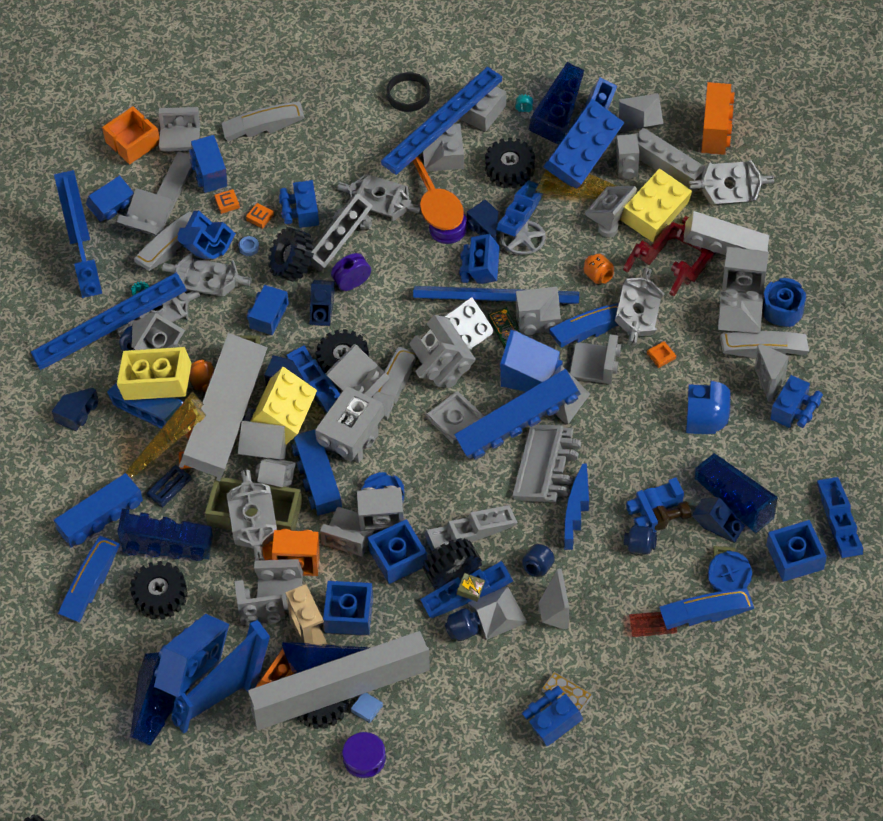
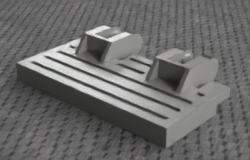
M535 425L530 427L512 495L514 500L556 502L557 497L569 496L570 489L558 485H571L573 480L571 476L563 475L565 462L578 459L579 453L574 451V449H580L582 443L577 439H572L573 428H563L562 425Z

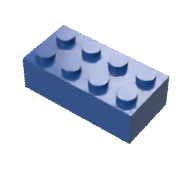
M592 99L582 110L543 167L569 187L576 190L586 179L625 122Z
M205 614L200 619H196L190 627L185 628L181 634L175 636L167 645H163L159 652L160 663L154 673V677H156L154 687L179 697L219 664L229 624Z

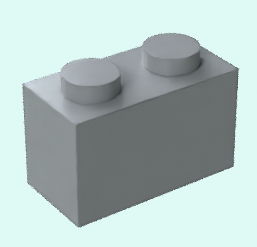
M637 134L617 135L616 167L618 179L638 177L639 146Z
M273 458L261 460V463H258L256 468L257 482L278 487L290 485L293 482L296 463Z

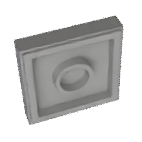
M458 391L425 414L426 419L452 444L458 441L454 434L485 417Z

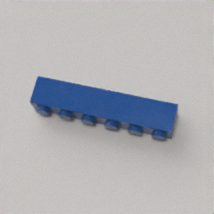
M564 369L454 435L469 459L474 458L476 460L484 456L485 451L489 448L495 449L501 446L506 438L510 436L514 438L523 432L522 429L528 425L530 427L535 426L541 421L540 418L545 415L551 416L560 410V406L574 403L578 400L577 396L581 395L568 371Z

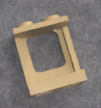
M305 584L285 592L289 618L306 654L327 646V642L318 625L324 621L307 585Z

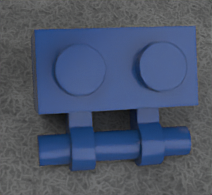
M313 180L293 183L294 194L291 195L288 193L287 188L280 189L279 203L282 205L281 216L285 224H291L292 219L298 218L299 228L319 226ZM290 204H296V208H290Z
M490 234L471 237V245L465 244L463 246L460 257L462 266L459 270L462 283H468L470 276L478 284L497 281L500 246Z
M790 375L772 406L770 419L790 428L796 418L798 419L797 425L804 428L806 423L811 421L813 411L819 407L823 394L820 391H815L813 395L809 396L810 383ZM803 404L806 405L805 410H800Z
M558 685L552 690L548 689L544 692L545 695L535 703L532 701L527 705L528 708L522 712L526 720L533 715L535 716L529 722L546 746L552 744L583 720L579 709L567 694L557 699L563 693ZM551 703V705L548 706L545 710H543L542 712L540 711L546 705Z

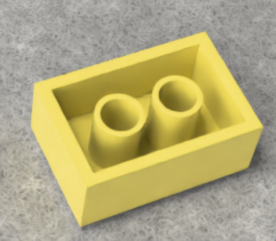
M659 168L626 204L621 221L654 242L664 228L688 204L692 190Z
M185 347L123 351L117 386L123 399L185 397L191 369V361Z
M282 367L270 378L250 422L285 426V444L287 445L298 434L317 390Z

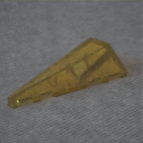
M546 170L535 192L597 199L606 187L617 185L588 174L583 183L576 189L565 184Z
M191 392L125 473L131 479L205 418L206 414L201 409L204 404L193 392Z

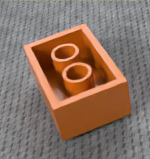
M707 82L701 153L725 155L726 148H730L731 136L727 135L732 133L733 105L730 104H734L735 92H731V84Z

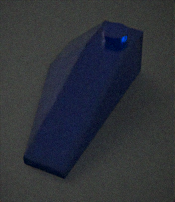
M282 642V648L290 668L295 673L372 648Z
M159 652L146 653L144 655L138 673L130 738L147 746H151L164 727L165 720L173 712L176 696L154 687L156 680L154 673L161 659Z

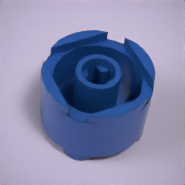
M780 278L779 281L770 282L764 291L762 305L764 318L774 325L794 326L804 313L806 293L801 288L802 285L790 278Z

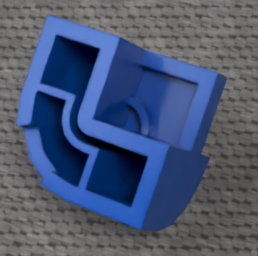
M193 211L186 227L179 229L178 241L195 256L202 259H215L226 253L236 233L225 223L211 222L200 211Z
M711 381L710 385L689 384L686 433L716 434L717 431L723 429L728 424L731 393L726 385Z

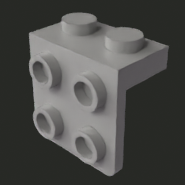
M159 108V150L171 152L189 151V149H192L191 141L200 139L199 108Z
M610 335L608 346L576 343L570 374L576 380L612 384L613 374H617L618 362L615 360L616 357H620L621 344H618V336Z

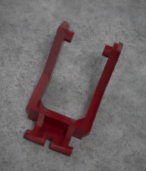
M685 216L682 223L684 225H679L675 222L667 225L651 246L643 240L640 244L636 243L624 265L623 271L629 272L636 258L650 266L671 239L683 242L685 223L689 217ZM683 242L699 250L701 255L692 267L684 261L680 263L675 261L673 263L671 271L674 272V276L677 279L669 294L674 297L682 282L686 285H689L691 281L695 282L716 252Z

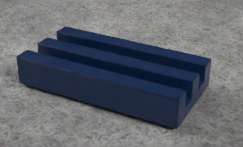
M175 464L146 495L163 508L192 477ZM178 472L179 474H178L172 481H170L169 483H167V484L165 485V488H164L158 495H156L155 493H156L171 477H173V476Z

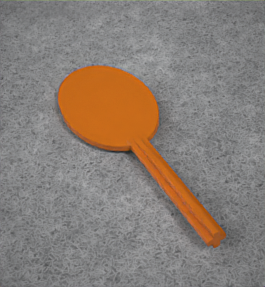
M417 156L413 163L428 190L422 196L420 203L423 217L430 225L437 229H455L461 224L464 217L463 206L460 200L450 191L435 188L419 156Z

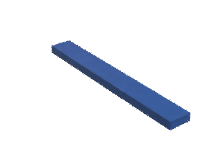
M487 66L381 160V165L397 175L502 82V76Z
M176 272L31 351V354L40 370L46 368L186 292L187 289Z
M415 286L413 297L467 300L472 297L474 300L516 301V291H522L523 289ZM558 291L559 303H579V291Z

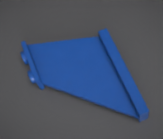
M72 170L54 174L70 244L78 243L82 262L74 263L82 298L102 294L95 260H86L83 241L90 240L75 172Z
M258 620L250 623L246 639L187 695L183 693L176 697L171 718L174 725L179 727L183 734L188 731L189 722L192 718L242 687L248 693V690L257 686L270 639L269 634Z

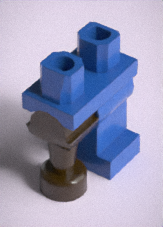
M677 477L668 480L667 484L638 491L636 492V498L626 502V509L629 515L641 513L640 517L634 518V525L651 527L653 532L665 529L668 521L675 518L688 519L692 516L688 502L683 501L684 492ZM677 506V508H675V509L666 510V509H668V508Z

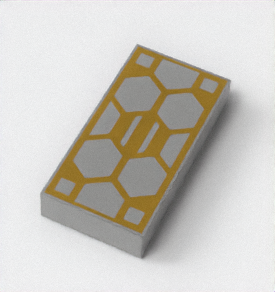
M555 671L542 687V692L544 693L558 685L563 693L557 699L567 694L580 713L592 699L590 692Z

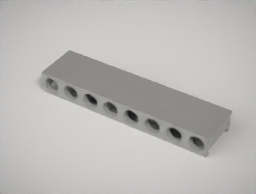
M228 333L179 467L183 468L186 465L216 476L217 481L221 480L268 347Z
M418 631L250 689L248 693L251 700V712L257 731L430 670L429 648L426 646L421 632Z

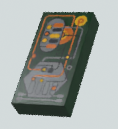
M507 307L488 314V319L505 349L510 330L521 332Z

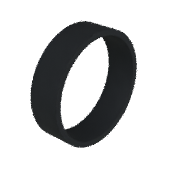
M400 73L394 76L387 85L388 101L392 107L399 111H417L423 108L430 99L429 82L418 73ZM403 81H416L427 89L423 99L410 104L396 101L390 95V91L396 84Z

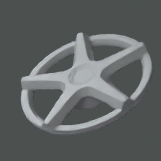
M529 220L508 246L504 242V234L506 233H500V241L504 248L520 255L538 251L544 245L546 239L543 228ZM528 225L535 227L539 231L528 232ZM542 236L540 245L535 248L531 238ZM517 245L527 246L530 251H516L513 248Z

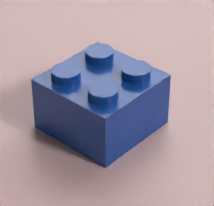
M211 135L191 141L192 149H189L190 163L192 169L196 171L198 187H202L204 193L227 187L226 167L215 136Z
M407 519L367 537L369 552L388 584L422 569L424 560H427V552Z
M810 520L768 532L766 546L783 582L824 570L827 556Z
M327 582L323 617L325 633L370 635L373 605L372 583Z

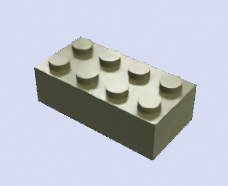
M215 476L205 512L208 527L232 530L227 494L231 489L242 485L243 481L223 477L220 481H217ZM265 484L270 486L277 530L289 529L295 531L302 505L300 489ZM250 508L246 511V515L249 517L255 516L258 510Z

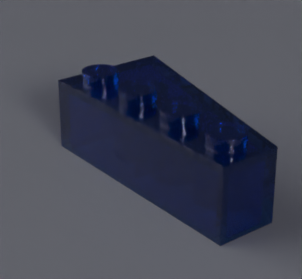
M569 62L565 64L532 114L529 131L555 144L561 142L570 126L583 79V69Z
M713 453L695 468L694 479L714 497H720L730 510L755 534L775 518L778 497L729 464L725 459Z
M122 508L117 532L123 552L133 556L147 554L151 557H159L161 555L169 556L173 559H180L181 557L191 558L195 561L210 558L213 541L211 526L182 521L181 524H178L168 517H163L161 520L149 518L148 513L140 512L139 516L129 514V509Z

